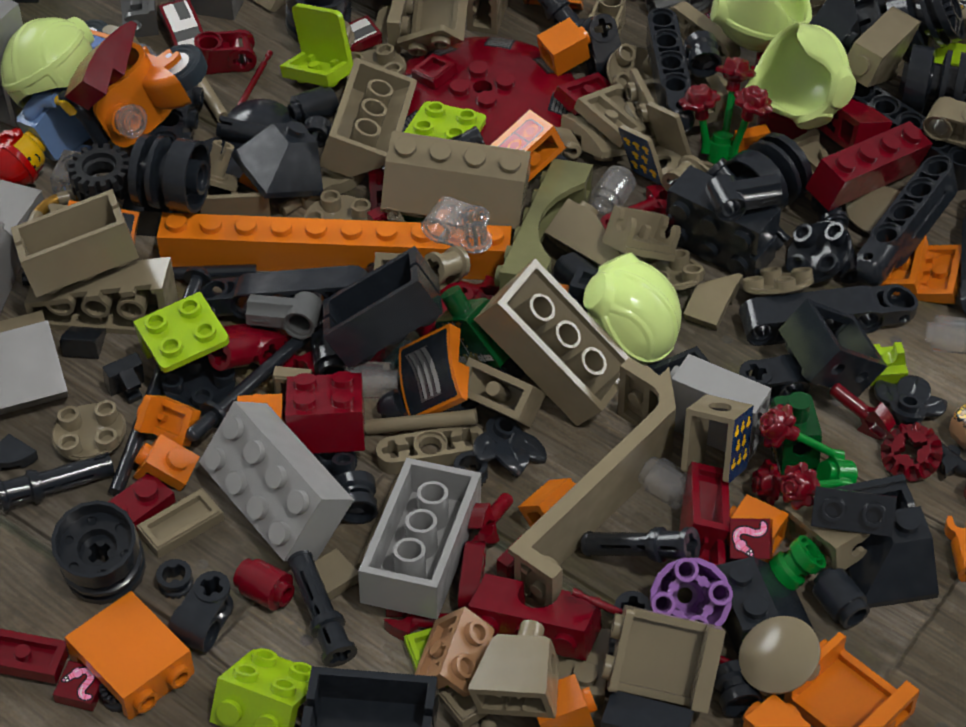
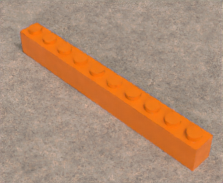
M162 212L156 238L160 258L171 257L172 267L256 264L257 271H282L355 265L365 269L369 263H374L375 252L402 254L415 246L424 258L430 252L444 253L452 246H461L468 253L471 264L469 273L462 279L484 280L486 275L495 278L497 266L504 264L507 245H512V226Z

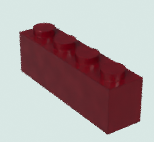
M908 121L822 158L805 188L830 211L916 172L933 143L923 134L921 129Z

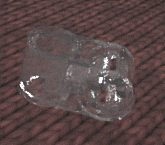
M444 196L438 200L421 223L423 233L430 240L450 246H461L468 253H482L487 251L492 245V235L487 230V225L490 221L489 212L482 206L471 205L452 197Z

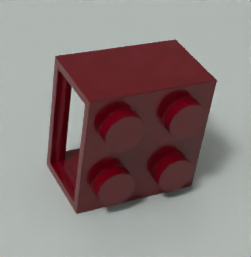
M339 371L326 375L301 373L296 376L287 377L286 425L312 454L365 451V410L362 373H351L349 371Z

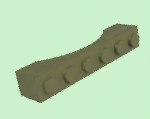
M554 159L548 171L543 170L540 178V187L533 190L531 206L524 209L522 226H516L513 245H507L504 264L498 265L496 268L494 285L499 287V291L534 258L551 274V258L541 244L546 236L544 232L568 198L578 204L581 201L588 203L592 194L593 164Z

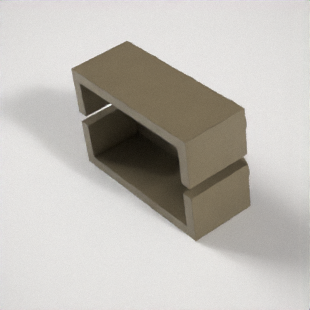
M113 189L11 227L20 263L36 298L44 294H54L63 287L78 281H88L99 273L112 268L124 267L131 261L139 258Z

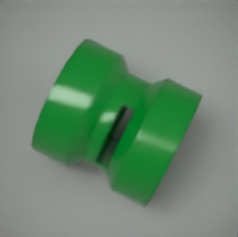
M800 535L790 543V549L787 552L780 551L773 556L772 560H769V565L778 581L787 589L795 591L806 582V576L809 574L816 575L825 568L826 560L819 547L810 538Z

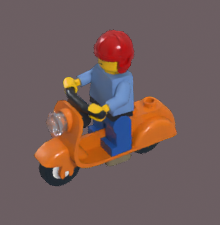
M92 19L84 21L94 36V42L91 44L93 49L119 28L118 26L108 25L102 20ZM134 35L125 75L116 83L110 85L107 94L89 110L64 97L68 87L55 88L33 94L17 116L16 123L20 128L4 130L0 134V179L24 186L33 184L38 179L39 171L43 168L45 157L53 161L73 160L72 156L76 152L82 155L81 148L87 147L88 150L92 149V146L83 145L90 138L94 144L98 143V148H103V144L109 143V140L119 147H128L135 144L142 134L150 133L162 123L173 109L192 104L186 92L198 85L207 73L208 65L203 53L192 44H181L163 51L156 57L150 54L146 46L142 47Z

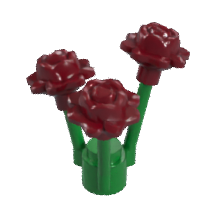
M727 57L724 65L717 66L715 71L722 73V76L727 80L726 90L729 92L722 130L713 132L710 138L706 119L709 118L708 109L715 107L716 102L721 100V96L717 94V91L711 90L706 84L692 85L688 88L685 96L678 101L683 110L695 112V118L699 120L701 153L707 154L706 159L713 164L722 157L728 161L738 154L739 146L749 122L754 120L755 115L764 116L765 113L770 114L773 111L771 106L772 100L768 98L766 89H760L757 85H751L742 88V91H740L741 82L756 76V72L749 67V61L743 58ZM734 102L743 110L741 113L742 121L735 139H733V134L729 132Z
M778 404L775 409L770 408L768 412L760 417L759 430L764 438V446L767 448H779L785 439L790 441L797 440L829 456V458L821 461L816 471L808 469V465L805 462H799L795 466L787 465L785 467V475L780 474L777 464H772L770 459H765L763 465H760L751 476L753 482L751 485L752 492L757 497H760L761 501L772 506L779 499V494L782 492L783 501L791 503L794 510H799L803 506H813L816 486L834 488L856 483L858 477L857 466L853 461L845 459V451L833 449L801 433L800 429L794 426L796 417L792 413L793 407L789 404L785 406Z

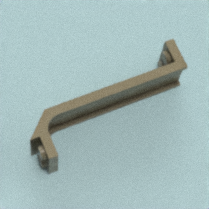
M631 357L620 365L617 414L636 427L508 548V554L514 557V580L523 581L526 606L543 608L557 600L562 590L563 569L560 565L581 545L583 534L587 531L595 532L672 457L676 404L669 367L661 375H658L650 367L640 364Z

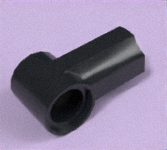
M721 174L712 178L705 188L716 217L722 222L735 221L742 217L746 210L782 204L783 199L781 181L777 174L738 181L732 175Z

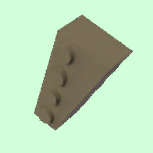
M171 257L131 261L124 267L109 269L97 274L88 281H78L63 287L54 294H44L37 298L30 285L24 303L26 312L29 314L42 310L45 321L48 320L50 329L67 330L70 326L106 328V333L137 335L133 321L178 301Z

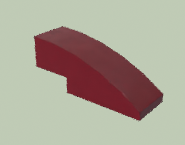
M131 20L120 26L88 53L73 74L64 97L89 110L107 94L108 87L125 75L137 23Z
M691 461L685 483L679 531L684 527H694L697 529L701 543L698 558L715 565L726 563L725 540L730 534L729 483L723 482L724 469Z

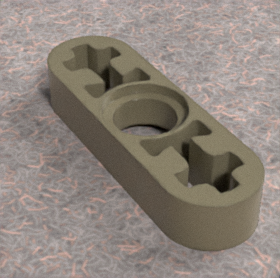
M681 1L668 8L676 13L680 33L684 39L696 31L705 30L715 35L722 65H724L727 57H740V46L734 43L722 31L719 25L712 22L710 18L691 4Z
M472 424L385 437L376 446L377 465L381 471L387 474H400L406 458L445 466L454 465V460L458 455L466 451H474L473 444L475 439L484 432L481 428ZM470 440L472 445L466 446L464 441ZM449 442H451V449H450V450H448V443H449ZM427 444H436L441 448L435 454H425L420 449ZM414 448V455L410 456L409 449ZM396 452L398 457L391 458L389 453Z

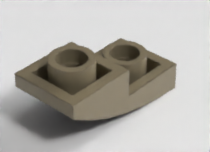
M573 113L562 114L561 128L571 130L576 138L581 139V149L592 154L595 160L608 162L612 161L613 157L627 155L624 147L620 148L612 143L594 125L589 124L582 115L575 116Z

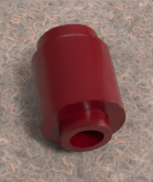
M247 558L243 560L237 567L233 577V584L238 588L241 595L272 611L286 606L294 595L295 588L292 575L261 559L252 560Z

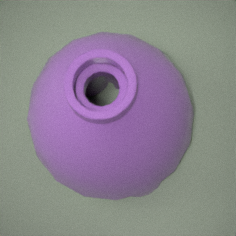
M680 558L668 563L656 575L650 589V606L652 611L721 626L726 621L732 607L733 590L726 576L715 564L701 558ZM683 587L689 588L692 592V598L687 603L680 602L677 597L678 591Z

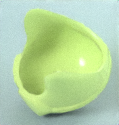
M713 0L710 19L719 25L722 31L737 45L751 51L764 52L773 38L786 27L795 23L809 24L812 20V7L810 0Z
M57 17L38 18L26 22L10 37L1 61V85L18 106L23 108L33 94L55 88L68 87L79 64L93 50L91 44L94 42V36L90 28L83 20L77 17H71L67 20Z
M795 23L780 31L769 43L754 69L756 76L750 78L746 87L757 85L760 89L767 90L768 98L772 100V112L793 120L798 128L813 129L831 122L834 114L849 103L856 89V79L849 66L846 51L834 33L818 25Z
M632 252L617 256L599 266L598 272L591 278L584 292L583 305L588 314L635 361L642 365H647L663 360L673 350L681 326V307L673 285L661 272L653 266L640 261Z

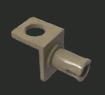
M214 140L210 152L211 176L209 185L236 192L238 187L237 177L226 174L231 154L235 147L225 141L222 150V140Z

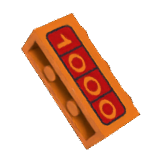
M531 110L525 113L491 144V146L531 151L529 181L566 149L555 127Z

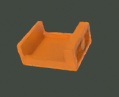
M132 591L65 636L70 659L73 662L84 664L121 703L123 714L129 720L140 713L149 711L164 695L173 689L182 687L195 672L190 649Z
M838 632L830 641L824 639L820 642L821 654L819 664L821 669L819 675L814 680L807 681L801 687L784 695V702L794 705L799 710L802 718L813 727H900L914 713L920 690L907 680L896 689L847 652L845 649L847 637Z

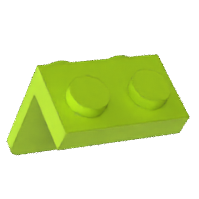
M298 3L292 7V13L301 53L280 65L282 77L297 80L298 83L320 85L323 88L334 87L341 79L350 74L353 66L343 15L338 10Z
M427 101L423 103L404 133L450 139L474 126L481 132L486 124V115L475 112L472 109H461L444 105L438 101Z
M197 292L133 321L144 355L147 359L153 357L163 372L175 370L229 344L227 332L201 292Z
M269 649L251 650L217 678L209 722L221 727H295L298 707L306 701L312 666L307 663L292 662L284 659Z

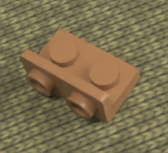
M465 606L435 620L414 675L437 676L438 689L445 688L448 685L463 697L469 696V684L493 637L494 628Z

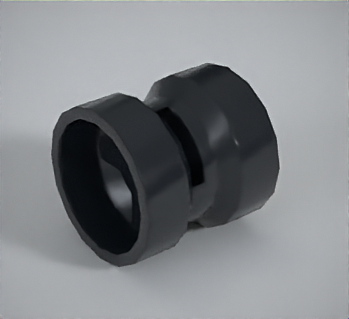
M704 30L696 31L686 38L684 50L688 58L687 63L690 72L700 78L716 74L718 71H715L717 66L722 65V60L715 35Z
M362 470L349 471L340 476L338 483L354 499L342 520L350 524L371 522L378 514L377 499L374 497L376 493L375 477L371 473Z
M731 660L718 666L714 688L721 693L719 703L724 716L729 718L743 717L746 710L756 701L763 702L759 691L753 688L743 677L739 660Z

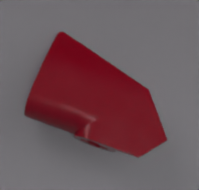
M247 323L223 326L228 334L229 344L207 355L212 367L219 371L244 367L251 362L260 366L282 347L284 342L291 339L292 336L288 335L284 329L255 327L247 325Z

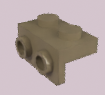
M392 0L391 6L381 5L379 7L375 25L382 33L381 44L393 45L397 53L402 51V47L397 45V38L410 33V15H413L414 0ZM378 45L370 47V49H376Z

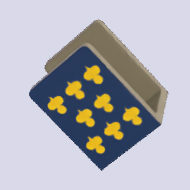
M649 102L646 107L658 142L657 147H654L651 137L626 125H621L618 130L632 172L663 186L662 177L668 171L675 170L678 167L679 160L684 155H692L680 115L658 104ZM669 159L671 163L661 168L659 160Z
M705 394L686 408L681 471L688 472L691 461L700 463L705 459L709 420L728 424L723 482L730 483L741 474L748 464L754 405ZM712 408H722L728 411H717Z

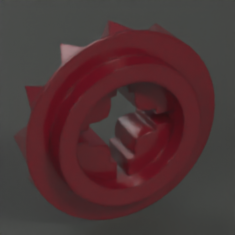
M918 422L908 425L900 423L898 428L887 432L883 444H881V459L885 469L892 476L904 474L908 482L920 481L929 477L938 469L942 461L943 449L941 440L932 428L922 426ZM909 439V442H912L914 447H922L917 450L916 464H914L913 459H910L908 454H900L906 450L905 440Z

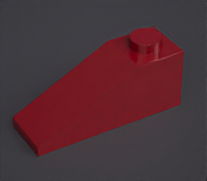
M851 99L846 106L834 114L831 122L817 128L845 149L890 130L892 121L873 107Z

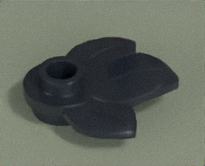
M906 375L900 378L898 384L883 380L875 382L874 394L877 400L889 406V411L897 425H900V423L905 425L914 424L918 420L923 421L928 416H941L947 409V401L932 396L930 384L919 376Z
M505 416L490 418L484 427V433L479 435L473 444L474 454L478 462H487L496 458L504 468L517 478L524 472L529 460L536 463H545L547 460V453L542 443L535 436L521 431L515 421Z

